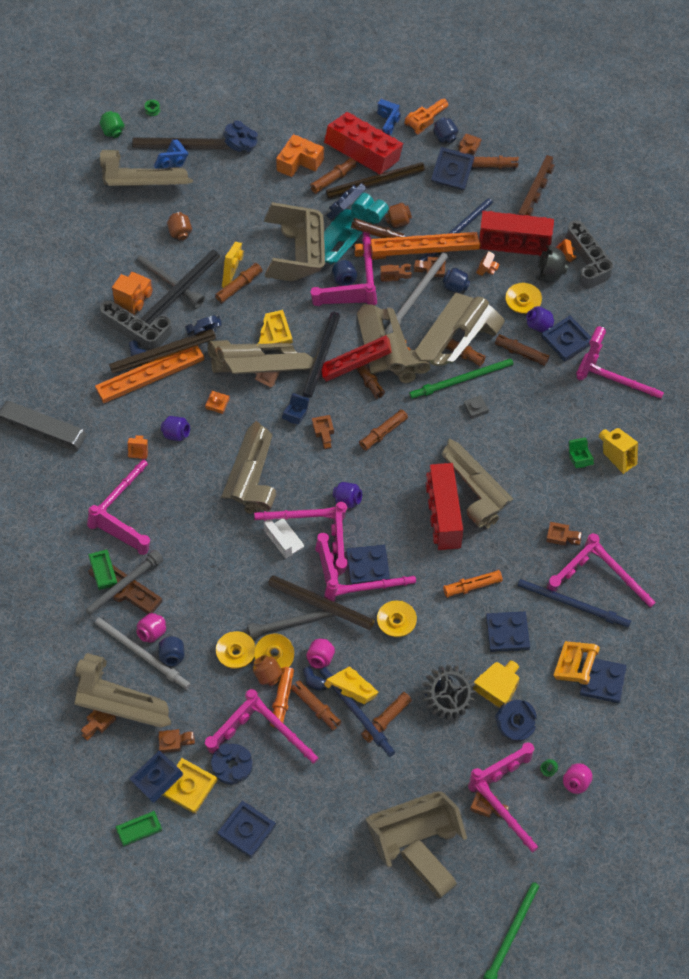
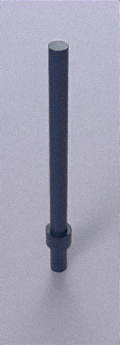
M487 198L448 234L460 233L493 203L492 200ZM438 252L425 253L418 260L427 262L428 257H435Z
M522 579L518 582V586L606 619L608 623H617L627 628L631 624V620L620 617L613 611L609 610L607 612Z
M326 667L320 670V673L326 680L333 676ZM331 685L371 734L375 744L381 747L389 757H392L395 751L387 742L386 736L376 729L351 697L341 694L342 689Z

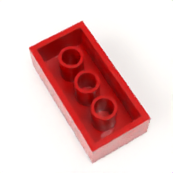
M348 112L327 126L324 143L380 175L399 161L403 148V143L396 138L387 135L382 130L371 126Z
M482 211L479 249L541 256L542 251H547L546 245L551 246L554 219Z
M453 463L430 465L429 472H426L427 482H425L426 494L429 493L428 509L431 510L430 523L431 527H434L433 543L437 544L438 550L459 549L462 545L463 525Z

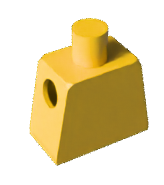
M619 428L611 432L607 429L600 432L599 438L603 441V453L622 474L637 465L638 442Z
M510 660L504 667L500 663L495 662L474 681L475 686H473V690L500 708L505 702L511 700L519 684L520 677L515 674L519 669L518 664Z

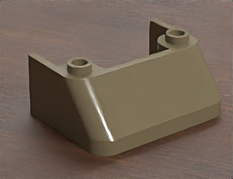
M272 202L264 222L281 225V231L286 237L295 238L296 261L272 258L265 277L296 281L321 271L325 264L324 219L322 213L315 209Z
M433 792L374 813L366 818L368 829L379 856L388 867L392 866L391 860L395 859L400 853L399 848L413 843L416 839L422 840L436 834L444 839H451L456 834L463 840L467 839L459 807L444 792Z

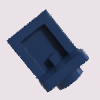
M293 393L289 405L282 414V419L299 425L307 414L309 398Z

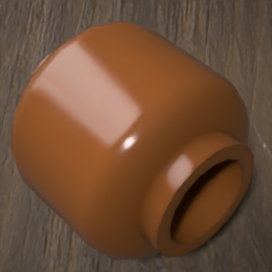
M398 203L389 206V211L385 214L387 224H391L393 228H399L408 225L412 215L408 205L405 206L404 203Z
M181 212L172 214L167 221L171 237L178 238V240L187 239L188 235L192 232L189 217Z
M262 655L254 661L252 671L260 684L272 686L280 680L279 677L282 674V669L273 656Z

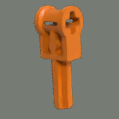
M441 99L428 109L420 107L415 112H411L405 118L404 124L412 127L416 134H420L433 124L435 115L448 107L447 100Z

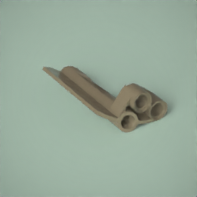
M455 293L416 348L415 353L421 361H430L435 366L453 363L479 331L496 336L504 325L505 320L489 305L487 299L483 297L472 298ZM460 328L465 331V336L456 349L450 354H442L457 330Z
M228 340L209 341L207 346L208 355L212 357L211 367L213 373L232 372V374L311 370L314 358L306 353H297L294 346L289 343L230 344ZM280 350L282 354L265 355L263 351Z
M449 438L447 445L442 451V456L448 463H453L455 471L480 498V500L468 507L467 516L479 528L485 526L489 529L491 524L494 525L498 521L499 516L497 513L513 501V498L458 442Z

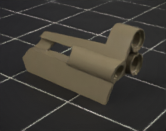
M102 150L100 152V166L102 168L104 185H171L193 182V179L188 177V173L184 168H120L119 150Z
M364 304L360 308L357 316L364 345L385 335L390 339L392 353L369 363L372 374L390 370L399 376L401 382L410 383L415 380V373L424 374L430 370L431 365L429 361H421L416 355L415 350H408L394 309L388 307L387 309H380L370 304ZM383 320L391 321L393 333L386 334Z
M257 421L247 429L221 496L223 499H233L245 505L244 510L248 514L270 511L276 498V490L274 488L258 485L273 435Z
M86 653L84 659L79 660L75 676L79 677L74 705L157 727H165L171 724L166 701L102 680L101 678L104 673L102 670L107 664V660L104 657Z

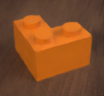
M293 134L276 158L277 171L293 177L301 165L316 172L324 160V147Z
M131 272L128 277L121 274L112 286L114 303L135 315L137 311L142 309L145 299L149 298L152 294L151 279Z

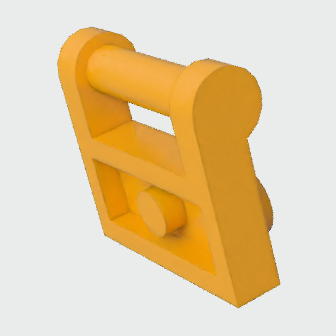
M565 641L553 676L556 680L574 681L587 685L590 680L589 674L595 655H598L600 647L595 644ZM587 652L582 672L577 673L583 653Z

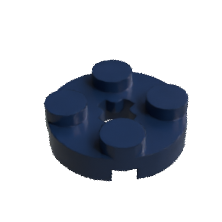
M235 120L234 123H230L225 127L223 136L226 138L225 143L233 150L238 152L247 150L246 152H251L257 143L258 133L251 130L241 121Z
M216 315L197 320L195 326L192 323L187 325L185 330L189 337L211 329L216 332L217 328L222 326V321L219 315L217 317Z
M519 699L509 700L500 707L495 715L499 731L509 740H524L535 731L536 726L534 725L537 714L533 706L526 701ZM514 716H520L519 725L513 722Z
M222 744L215 751L211 760L213 773L220 782L229 785L238 784V782L247 779L253 767L250 751L239 744ZM235 760V763L238 765L229 768L227 762Z

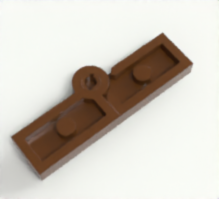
M546 155L518 215L532 216L533 206L539 202L541 191L547 185V177L554 171L555 165L553 164L552 156Z
M113 566L118 583L127 574ZM91 567L88 570L89 575L95 578ZM133 580L112 597L116 602H122L126 599L147 614L153 613L163 602L160 596L136 580Z

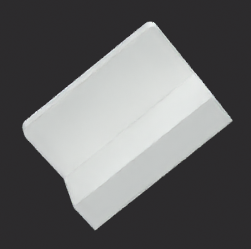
M284 519L273 523L272 520L264 521L265 533L285 559L304 548L302 541Z

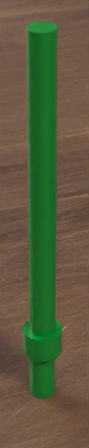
M510 358L432 385L430 383L423 385L422 388L409 392V396L413 399L422 395H431L434 391L512 366L513 360Z
M532 882L490 969L486 970L483 979L498 978L497 973L540 887L538 884Z

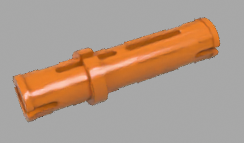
M496 570L466 580L463 578L459 582L444 585L443 591L446 598L460 593L467 594L468 591L502 582V574L500 570Z
M282 667L276 699L272 705L273 714L282 723H284V717L289 708L287 705L294 674V669L290 667Z

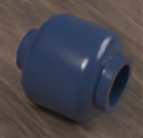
M442 117L434 123L433 133L441 143L448 142L450 144L457 139L456 135L459 129L452 119Z
M341 260L332 267L333 278L339 286H349L356 281L357 272L350 261Z
M457 268L448 269L442 281L445 289L459 294L463 290L466 291L470 284L468 274Z
M174 636L162 639L158 645L160 661L172 667L181 663L185 656L183 641Z

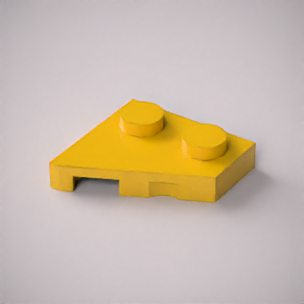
M235 242L225 256L222 288L232 282L238 263L243 259L242 243Z
M283 310L265 314L258 344L293 343Z
M350 666L328 678L324 684L328 688L333 685L342 689L341 694L351 697L362 704L371 701L378 694V691Z

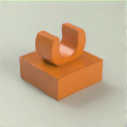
M564 239L556 246V248L564 253L566 261L571 262L577 258L573 255L575 248L572 247L571 240Z
M488 251L482 258L476 271L477 274L483 276L487 272L493 275L497 271L499 264L492 261L495 256L493 253Z
M211 391L205 409L223 414L230 398L228 395Z
M136 435L135 438L128 439L129 458L147 459L148 440L144 439V436Z

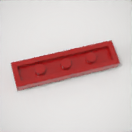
M385 335L324 362L322 367L323 379L327 382L392 353L390 339Z

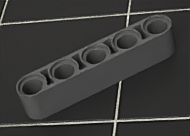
M5 401L0 409V423H6L5 425L20 431L22 429V432L53 444L55 443L63 448L73 449L72 451L74 452L79 450L87 436L84 430L11 401Z

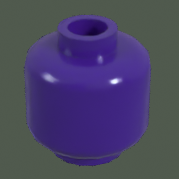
M540 306L532 308L526 315L528 327L540 333L548 330L554 324L552 312Z
M168 416L161 424V431L167 440L183 441L190 433V424L184 417Z
M340 482L333 489L332 495L335 498L336 504L344 502L348 508H354L362 500V490L357 484Z

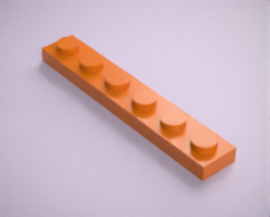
M477 232L371 239L370 242L373 257L478 250L480 248Z
M195 346L156 359L95 385V388L104 404L204 361V355L199 347Z

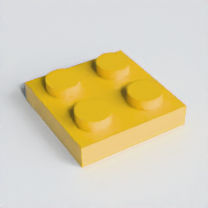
M181 758L177 767L184 775L162 796L196 814L217 782V777Z

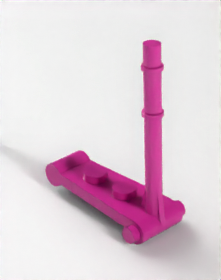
M363 232L362 238L366 284L322 289L313 287L310 291L313 305L321 306L322 304L340 303L377 304L376 287L373 280L370 234Z
M596 327L589 341L590 350L584 355L576 372L577 379H585L590 371L629 386L631 389H637L662 399L664 392L595 365L603 346L601 342L606 334V330L603 327Z
M142 460L99 506L92 505L88 510L87 526L90 529L97 527L137 549L140 555L148 553L150 538L147 535L139 534L132 527L127 526L116 517L107 513L106 510L131 485V482L143 472L148 465L146 460Z
M338 502L336 507L326 509L254 513V520L264 521L310 517L333 519L331 536H334L335 542H332V553L336 554L334 568L337 569L338 575H342L345 572L348 562L344 558L342 521L347 511V505L344 502Z
M320 533L317 536L315 550L320 555L326 582L324 598L335 602L336 596L380 588L386 589L387 587L401 585L407 586L408 584L416 583L415 576H403L402 578L382 579L381 581L353 585L338 584V572L333 565L334 556L333 553H330L328 547L329 536L326 533Z
M594 533L588 536L584 549L557 576H552L547 584V589L554 592L557 591L561 582L565 578L569 580L576 573L575 569L579 565L581 567L584 566L590 559L588 556L593 553L602 558L650 608L656 603L634 581V578H631L599 543V536Z
M253 689L246 692V701L213 736H209L205 740L208 752L214 754L219 749V746L226 739L232 738L236 729L240 725H244L249 720L250 715L256 711L265 716L305 758L307 757L313 764L319 759L312 752V749H309L295 733L288 729L266 707Z
M524 743L522 749L483 771L479 768L473 769L468 788L472 792L479 791L505 820L508 827L523 841V844L531 852H534L538 849V846L532 840V837H529L517 823V820L511 816L493 795L488 786L490 783L500 780L509 771H515L520 764L531 761L534 746L531 743Z

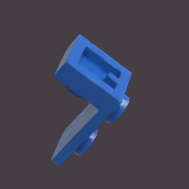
M380 99L377 114L383 118H388L382 131L387 135H391L394 124L398 123L401 117L399 105Z
M172 140L167 152L158 155L154 167L155 169L181 167L188 156V152L178 140Z

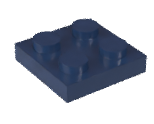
M441 147L431 182L465 191L475 156Z
M362 183L357 187L353 185L340 196L339 200L329 207L331 211L326 216L332 220L367 188Z
M571 316L566 317L544 331L541 336L564 362L590 346L589 341L591 339V336Z
M385 545L346 548L351 585L390 579Z
M526 611L486 613L490 652L530 650Z
M594 658L589 674V683L587 685L582 684L580 695L620 704L627 665Z
M159 750L130 780L154 803L184 773Z
M242 800L217 832V835L252 858L274 830L276 823Z

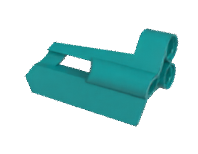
M361 193L351 205V210L345 209L338 214L324 231L325 262L329 264L336 263L363 233L351 229L354 218L377 224L389 211V206L382 200L374 201L367 193ZM339 241L345 242L338 252H331Z

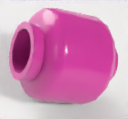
M154 613L147 614L137 623L136 633L144 642H155L165 634L166 622L160 615Z
M315 639L310 644L306 658L314 668L327 667L334 656L335 648L327 639Z
M581 763L572 764L563 776L565 788L573 794L585 792L593 780L591 770Z

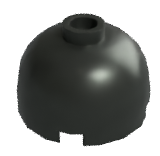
M546 245L547 251H542L537 268L541 269L540 276L536 275V278L544 282H553L558 280L562 274H566L568 264H566V257L560 249Z

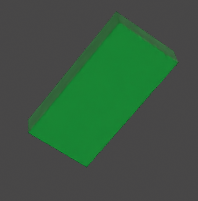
M108 550L88 554L98 590L116 585L117 580Z
M155 811L115 826L123 847L162 831Z

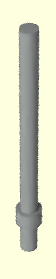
M442 253L398 311L396 317L399 325L402 323L401 320L446 261L448 258L447 254ZM390 320L389 325L385 329L386 334L393 332Z
M100 617L96 619L95 624L165 674L169 681L172 683L176 682L185 690L190 688L191 683L181 677L180 673L174 668L170 669Z

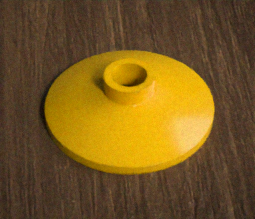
M528 283L515 284L506 293L508 307L517 313L527 314L529 310L540 306L542 302L541 292L534 285Z
M390 601L380 608L377 615V623L385 634L391 637H403L411 633L415 628L417 615L413 607L408 603ZM397 619L400 623L396 624L393 621Z
M233 631L219 639L216 645V656L224 666L238 669L251 663L255 656L254 650L256 646L253 639L246 633ZM235 650L240 652L238 655L232 654Z
M276 633L268 634L262 637L256 644L254 657L256 660L262 655L273 656L282 669V667H290L292 664L294 648L290 640L285 636ZM277 649L278 655H272L271 650Z

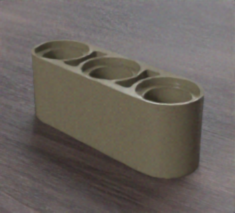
M416 839L400 852L402 858L408 861L407 864L419 877L422 876L423 882L433 893L436 892L435 895L438 898L443 897L457 885L453 876L419 839Z

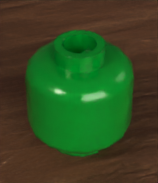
M108 111L101 116L99 124L105 136L117 138L122 135L125 125L118 113Z

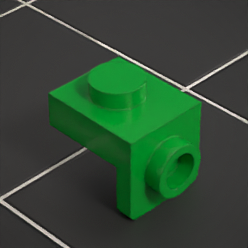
M586 437L568 441L569 457L575 468H585L594 465V458L588 450V440Z

